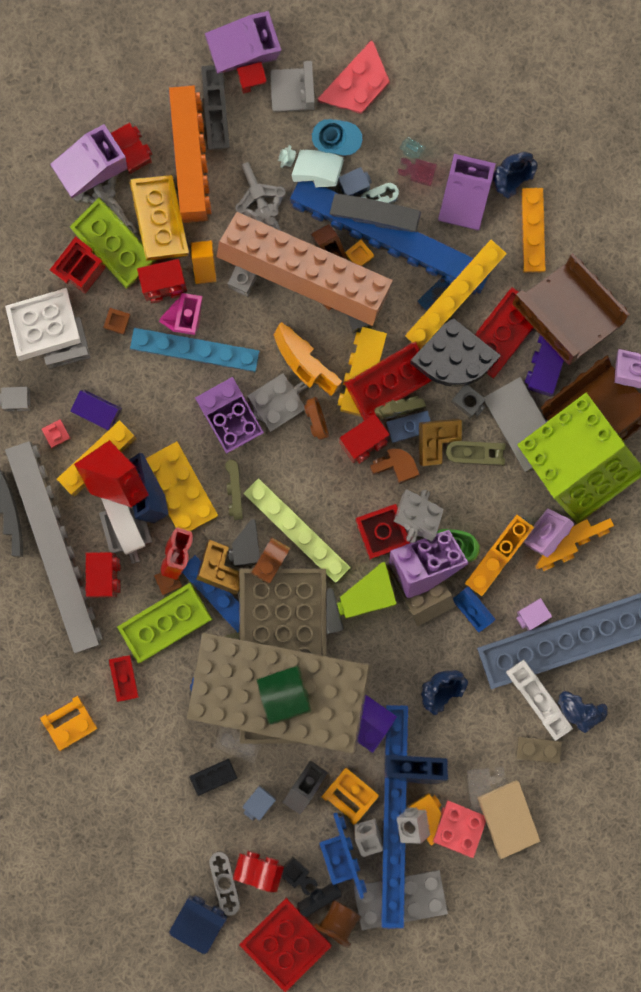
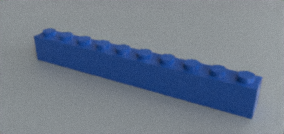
M313 181L298 182L290 197V203L293 204L292 207L297 211L304 212L306 210L312 213L311 216L318 221L325 219L331 222L330 225L337 230L345 229L350 231V236L361 240V238L368 240V244L374 248L380 249V247L388 250L387 253L396 258L402 256L407 259L406 262L414 267L423 266L426 268L427 273L433 276L439 274L445 277V281L449 284L474 259L420 232L380 228L374 224L355 222L348 218L333 217L330 215V210L336 192L326 187H315ZM490 273L471 294L481 293Z

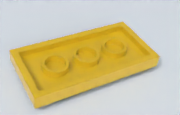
M172 175L131 179L130 187L146 261L188 256L189 251Z
M177 441L146 458L165 494L168 514L176 528L192 531L218 517L216 510Z

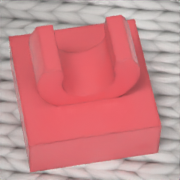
M61 419L42 428L51 448L71 439Z

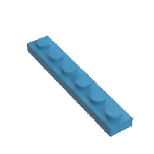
M134 328L130 345L131 350L256 372L259 350Z

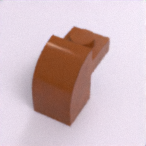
M401 449L387 450L389 459L385 460V457H380L373 460V465H370L372 475L393 468L399 484L420 475L412 456Z
M272 537L251 574L270 584L291 548Z

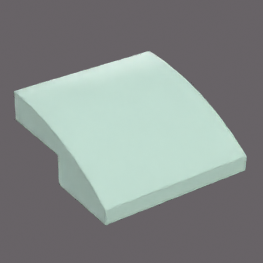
M300 150L292 172L293 182L314 181L315 187L336 186L344 159L336 154L318 150Z

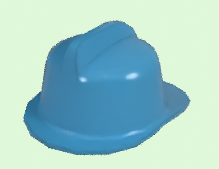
M325 119L318 122L314 127L312 141L314 146L322 152L351 155L361 147L362 133L353 123Z

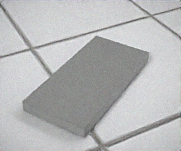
M521 377L484 398L486 399L485 403L524 472L533 467L517 444L540 428L546 421Z

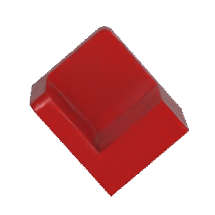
M262 62L237 68L243 94L251 92V87L266 83Z

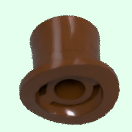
M333 901L321 924L315 923L314 927L327 934L340 945L349 948L351 943L347 940L362 917L347 906Z

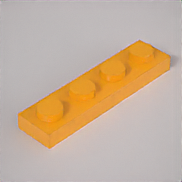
M522 188L523 272H545L543 188Z

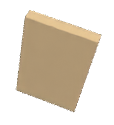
M517 780L477 797L499 858L503 859L540 842L520 783Z

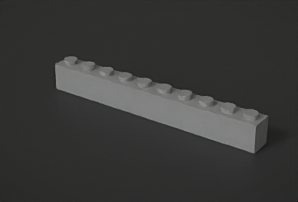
M30 441L5 449L73 652L80 653L101 645L100 640L103 639L100 628H95L93 620L96 619L93 608H88L86 599H89V597H86V587H81L79 581L82 578L78 566L74 567L72 561L75 558L72 546H67L65 540L68 538L65 526H60L58 518H61L60 510L57 505H53L51 498L55 496L51 485L47 486L44 479L48 477L44 465L40 466L38 458L41 457L37 445L33 446Z

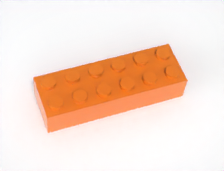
M195 85L170 87L169 94L180 215L183 223L208 221V215L212 214L210 198L206 196V194H210L208 177L204 175V173H208L206 155H202V153H206L204 134H200V132H204L202 113H199L203 112L200 92H196Z

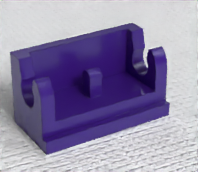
M80 390L70 412L106 430H110L122 408L86 390Z

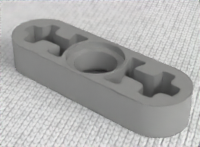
M221 851L215 852L211 856L209 864L220 909L225 911L224 914L234 915L239 910L240 901L233 879L230 860L226 853ZM216 856L226 860L222 865L223 871L228 869L229 873H221L216 876L215 872H220L219 866L213 863V861H216ZM220 878H229L231 886L228 889L220 888L218 884ZM233 890L234 895L230 894V899L236 905L233 906L232 911H229V908H224V904L227 903L226 896L222 898L221 894H227Z

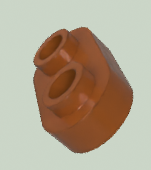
M317 397L307 399L304 409L307 416L311 418L312 425L310 428L312 435L319 440L328 438L329 432Z

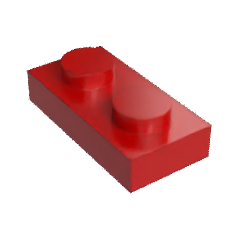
M131 655L109 659L117 702L139 698Z

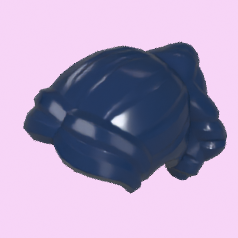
M520 152L510 155L502 161L500 166L496 167L493 173V181L495 182L496 191L503 194V197L509 199L511 196H515L517 194L516 189L523 182L533 180L538 163L533 159L532 153Z
M447 670L433 675L429 681L422 685L423 707L433 715H437L439 712L444 711V705L452 697H463L469 683L464 674L458 670Z
M564 691L559 695L558 704L563 715L570 723L576 724L577 728L583 733L588 732L594 726L606 720L608 715L606 704L594 706L591 703L584 704L580 696L573 695L569 691Z

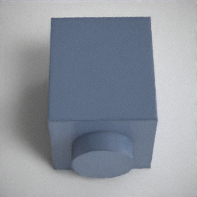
M361 167L338 178V184L343 194L355 197L369 191L370 184L372 183L368 172H363Z
M259 785L243 805L245 809L243 813L253 821L255 818L260 821L276 801V798Z

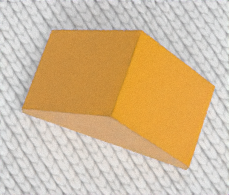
M212 240L192 242L191 253L195 283L217 282Z

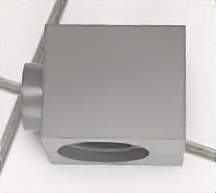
M236 266L228 282V287L248 297L257 276Z
M28 387L1 388L0 406H2L5 412L15 411L14 409H17V411H31L30 389Z
M411 807L405 809L397 817L401 843L421 844L430 836L426 810H417V808Z
M376 819L355 824V841L362 857L383 851V838Z

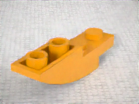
M281 322L274 333V338L287 364L309 388L316 383L332 396L337 391L342 380L334 372L323 366L318 359L311 356L314 348L308 341L302 339L291 327Z
M516 514L464 584L480 596H483L534 527Z
M611 518L594 526H590L588 519L574 525L570 529L569 534L557 545L556 550L548 558L543 555L540 556L535 565L536 569L542 568L543 571L555 567V561L562 559L564 563L575 558L573 553L578 552L575 543L581 546L591 541L590 536L597 534L598 537L610 533L609 528L614 526Z

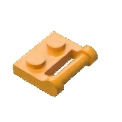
M78 695L72 698L70 703L48 716L45 714L40 717L41 722L49 732L59 751L98 729ZM76 708L79 710V715L54 728L53 722Z
M347 767L344 768L321 796L322 799L328 800L345 814L353 825L360 820L379 797L373 789ZM336 789L341 791L359 807V810L354 812L333 794Z

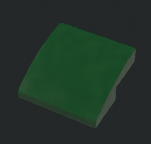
M298 666L257 679L261 701L270 725L311 712L308 691L304 689L301 670Z

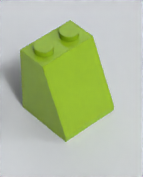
M385 562L380 563L340 596V602H337L340 616L344 615L345 619L396 605Z

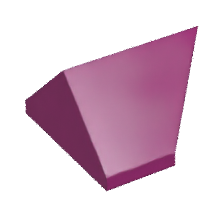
M181 293V296L161 316L159 322L173 332L195 335L200 323L202 296Z

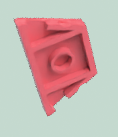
M370 41L321 94L317 99L319 103L330 104L337 108L348 109L362 114L388 86L390 81L373 41Z

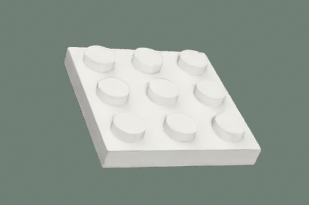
M67 288L5 306L19 361L81 343Z

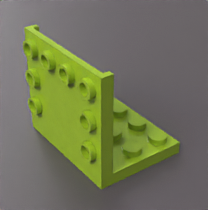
M587 393L583 394L517 444L550 494L577 524L641 478V463L624 444Z

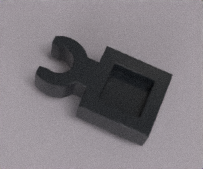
M292 856L284 865L281 877L294 889L300 884L303 893L309 896L310 892L306 889V885L311 883L315 887L318 886L314 878L306 877L310 873L309 870L295 857Z

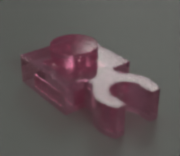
M401 158L400 163L405 164L407 169H398L397 173L399 175L406 176L410 174L412 175L410 181L431 187L437 164L416 159L415 164H411L409 159Z

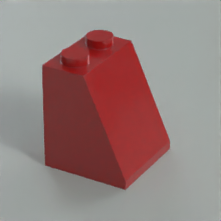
M110 440L74 464L91 495L129 507L134 506L149 495L135 466Z

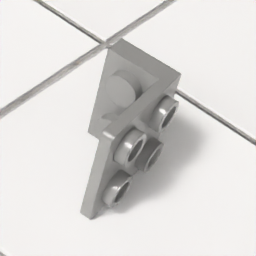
M304 61V68L270 71L273 112L314 110L312 61Z
M76 317L75 320L81 343L45 353L46 357L44 359L48 368L51 369L91 358L80 317Z

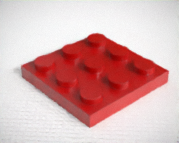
M286 897L239 943V946L283 992H286L332 947V944L307 918L303 917L302 913Z

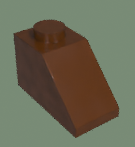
M329 224L311 233L316 247L349 261L337 233Z

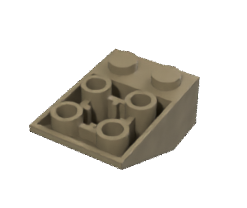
M389 564L386 565L387 571L417 627L456 607L444 581L427 592L407 598Z

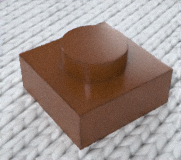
M110 308L103 328L125 335L131 315Z
M161 573L154 575L162 595L183 587L179 578L175 580L162 576Z

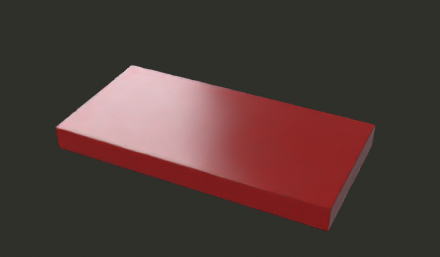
M511 287L474 334L501 355L500 359L486 373L492 379L496 377L534 328L512 304L516 294L519 293L513 287Z
M416 341L344 382L363 420L375 414L377 407L385 406L387 402L392 400H401L432 381L410 364L411 359L420 351Z

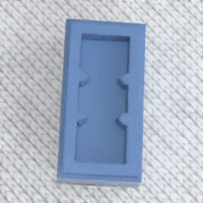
M428 411L386 422L392 443L419 436V423L429 422L430 417Z

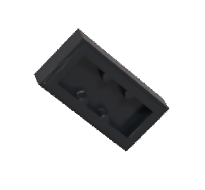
M229 758L189 776L197 796L238 778Z
M330 883L322 889L318 888L311 892L310 896L298 902L300 912L306 918L338 899L342 894L337 884L333 885Z

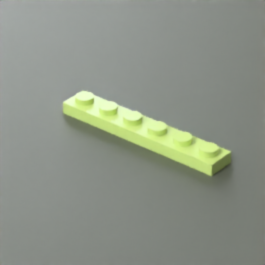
M259 478L243 493L320 569H326V574L335 583L351 568Z

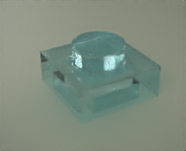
M407 137L399 149L403 150L407 157L418 159L426 147Z

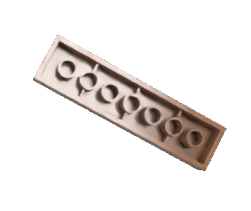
M236 212L219 241L217 258L372 326L388 297L393 282L392 279L239 212Z

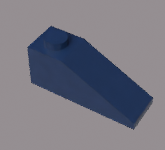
M138 453L129 461L135 466L149 495L133 506L135 519L155 524L169 515L166 497L144 454Z
M385 755V778L418 784L438 785L448 781L447 758Z

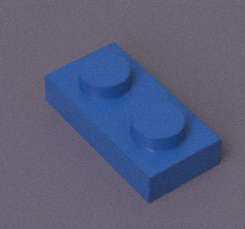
M469 586L453 598L456 606L478 633L496 620Z

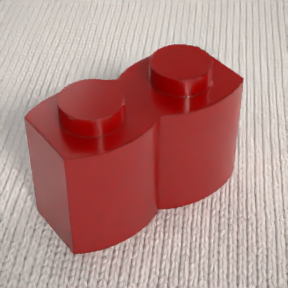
M129 122L110 133L126 157L129 174L152 162L150 156L153 154L147 144L143 145L139 138L142 135L137 126L132 127Z
M176 528L165 546L166 556L161 564L162 576L177 580L188 563L187 551L191 547L193 540L191 531Z
M247 851V854L240 853L233 879L264 891L277 892L284 866L278 864L279 860L266 857L264 860L259 858V853Z

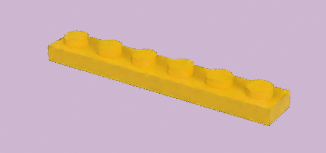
M491 239L405 336L411 342L416 341L421 350L507 253Z

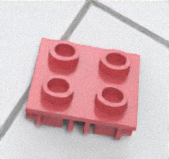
M447 801L445 808L441 809L442 817L433 842L474 858L486 823L485 817L473 810Z

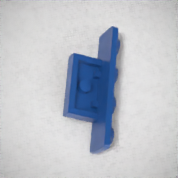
M337 812L333 813L340 836L319 842L332 884L335 885L354 878L359 897L364 899L363 893H366L367 889L364 880L359 881L357 876L360 868L357 858L352 859L350 851L354 849L350 837L345 838L343 832L344 829H347L343 816L338 817Z

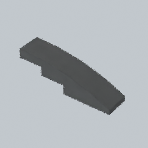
M215 65L201 66L208 149L230 148L223 73L217 74Z
M335 193L330 215L352 219L355 222L374 224L380 228L417 232L421 211L377 200Z
M0 470V514H4L3 534L12 536V556L23 557V539L19 512L5 474Z

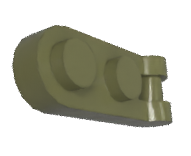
M418 396L409 398L406 401L405 399L392 400L387 402L385 406L377 407L375 414L382 420L426 408L424 399H419Z
M454 441L446 448V457L453 463L505 466L503 451H506V444ZM489 450L495 451V458H489Z
M228 460L225 468L230 474L231 482L227 483V493L232 495V504H229L230 517L234 516V521L243 520L239 467L235 460Z

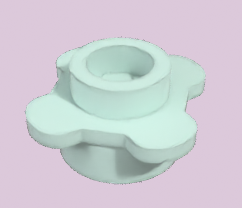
M290 145L280 152L279 161L281 162V168L284 165L291 167L294 162L296 151L292 150Z

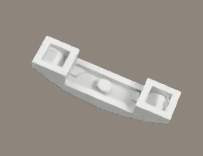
M101 498L125 555L145 547L129 507Z
M522 660L506 671L555 741L573 729L554 699L525 660Z

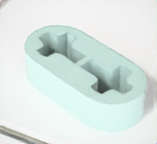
M386 183L363 193L361 198L369 196L371 199L378 197L377 201L393 203L397 200L399 191L393 183ZM387 188L390 191L394 190L392 198H389V196L381 198V195L386 193Z

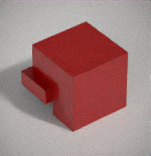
M75 236L50 268V272L66 284L70 282L86 294L106 267L103 261L92 253L93 249Z

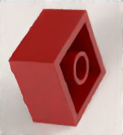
M179 259L137 268L142 293L146 301L158 303L163 301V297L179 298L181 293L188 292Z
M373 414L339 438V444L353 464L357 461L360 464L370 457L369 455L372 450L375 449L378 452L387 446L390 434L376 414Z
M396 504L355 518L369 560L389 554L391 550L410 544V540L409 542L407 541L406 529L394 522L398 510Z
M113 552L86 553V597L117 598V593H121V581L117 579V571L121 570V560Z

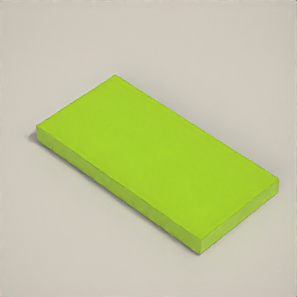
M98 198L70 226L71 230L86 245L93 249V253L103 261L104 265L126 289L139 279L137 268L153 265L157 261H146L142 242L101 198Z
M190 582L120 624L117 628L136 661L140 664L213 619Z

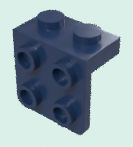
M189 895L169 934L196 951L206 954L228 916L224 915L225 911L219 907L213 906L212 908L205 904L206 901L197 895H194V897Z

